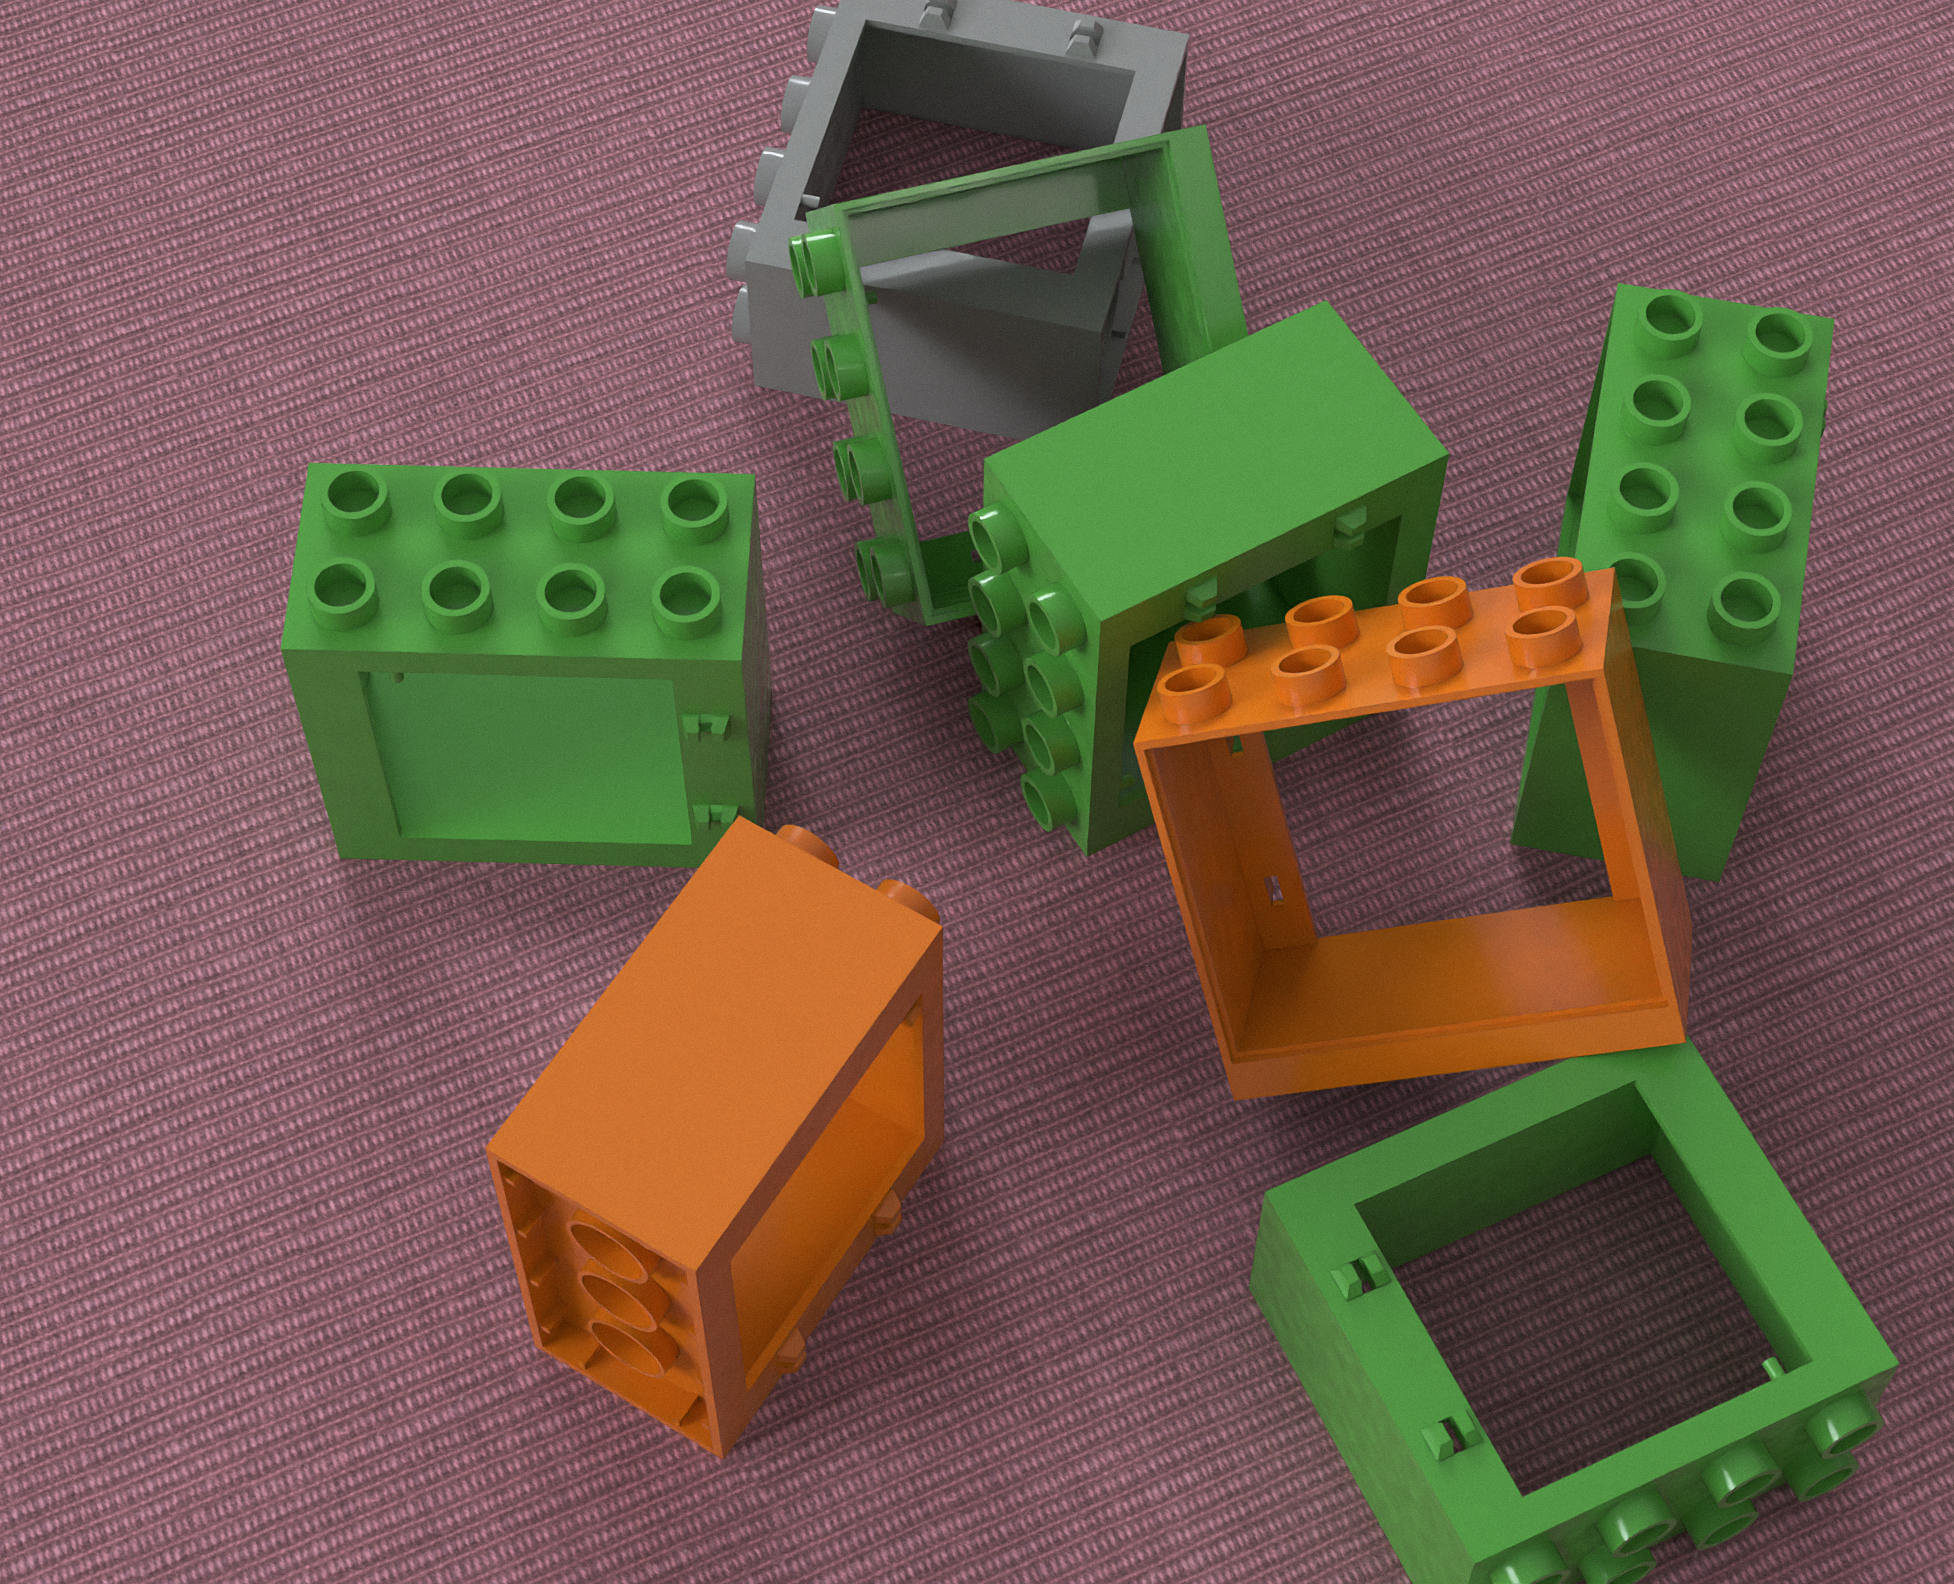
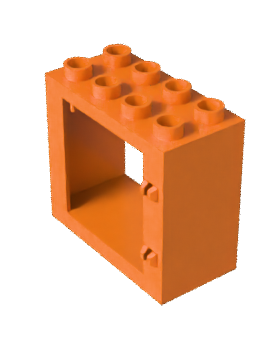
M1552 557L1535 561L1519 569L1513 575V585L1468 592L1466 582L1461 578L1453 576L1434 577L1419 581L1405 588L1398 595L1399 604L1354 611L1352 600L1348 597L1339 595L1322 596L1302 602L1290 609L1285 616L1286 623L1243 630L1239 617L1230 614H1217L1201 623L1191 621L1175 633V641L1169 642L1133 746L1234 1101L1686 1043L1693 925L1615 567L1584 573L1582 563L1578 559ZM1565 683L1613 896L1318 938L1263 731ZM1239 735L1243 751L1233 753V736ZM1272 876H1277L1283 897L1281 900L1273 901L1274 886Z
M739 815L485 1147L534 1345L723 1460L781 1376L788 1373H797L806 1361L805 1341L877 1237L893 1234L902 1222L900 1213L902 1201L944 1142L943 926L939 925L940 916L938 911L924 895L911 886L892 879L883 880L875 890L840 871L839 861L835 853L824 841L810 831L795 825H784L774 835Z

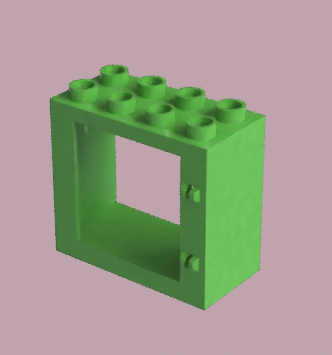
M1206 124L841 202L805 213L809 232L788 238L789 258L800 297L804 299L813 296H824L832 335L810 341L811 357L816 381L823 400L837 398L839 402L847 401L854 437L833 441V457L837 477L845 500L849 502L858 499L862 506L869 504L876 537L855 542L857 568L868 602L880 600L884 609L892 607L893 613L924 626L977 615L970 599L968 580L983 572L982 559L972 561L971 551L976 550L969 530L924 541H919L868 309V305L878 303V298L875 290L870 292L864 291L859 267L1130 208L1164 375L1248 336Z
M1618 283L1565 500L1556 557L1578 559L1582 563L1584 573L1615 567L1682 876L1719 882L1793 676L1820 439L1825 430L1826 420L1824 417L1828 406L1825 396L1834 319L1802 314L1782 307L1766 308L1694 296L1675 289L1658 290ZM1565 683L1535 688L1510 844L1605 861Z
M1327 300L984 459L983 508L971 513L968 517L971 538L983 561V572L968 580L970 599L982 622V634L968 641L970 660L982 683V692L968 698L969 715L980 739L992 753L998 754L1012 747L1028 772L1020 777V785L1025 801L1038 824L1047 832L1065 825L1086 857L1155 823L1133 742L1168 644L1175 641L1174 635L1182 626L1191 621L1201 623L1217 614H1230L1239 617L1243 630L1286 623L1285 616L1287 612L1296 605L1313 598L1330 595L1348 597L1352 600L1354 611L1399 604L1398 595L1405 588L1426 578L1449 453ZM1369 715L1263 731L1271 762L1273 764ZM1239 735L1233 736V753L1243 751Z
M334 463L308 464L281 653L340 858L699 868L739 815L763 828L772 706V681L755 474Z
M1688 1035L1686 1036V1043L1566 1059L1264 1193L1249 1289L1412 1584H1574L1583 1579L1586 1584H1635L1656 1567L1657 1562L1649 1548L1687 1531L1698 1550L1708 1549L1736 1536L1758 1518L1759 1513L1751 1499L1788 1483L1798 1501L1804 1502L1817 1498L1838 1487L1854 1475L1860 1467L1850 1450L1870 1439L1885 1424V1420L1876 1408V1405L1900 1363ZM1651 1154L1788 1373L1784 1372L1775 1357H1771L1762 1363L1771 1381L1522 1497L1392 1269ZM1368 1281L1373 1290L1363 1294L1362 1283ZM1449 1422L1464 1449L1463 1451L1454 1454V1442L1443 1423Z

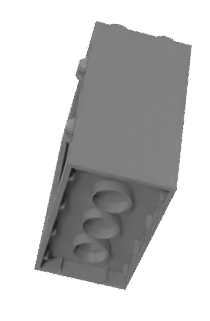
M840 0L838 8L819 4L813 13L807 40V59L809 62L817 63L813 76L810 78L793 74L788 81L783 98L781 130L783 133L791 134L786 150L766 146L758 163L754 184V201L756 205L765 206L759 224L739 220L732 232L726 263L728 279L747 283L742 285L735 303L732 319V339L735 342L752 346L754 385L823 399L814 373L810 341L831 336V328L824 296L802 299L798 293L789 258L788 238L809 232L806 212L829 205L863 108L1078 150H1087L1180 130L1183 126L1190 34L1012 0ZM1130 208L1091 217L1074 275L945 249L859 267L864 291L870 292L875 290L878 298V303L868 305L891 413L1023 441L1111 400L1145 284ZM837 398L828 400V401H833V402H838V403L847 404V401H846V400L839 402V401L837 400Z

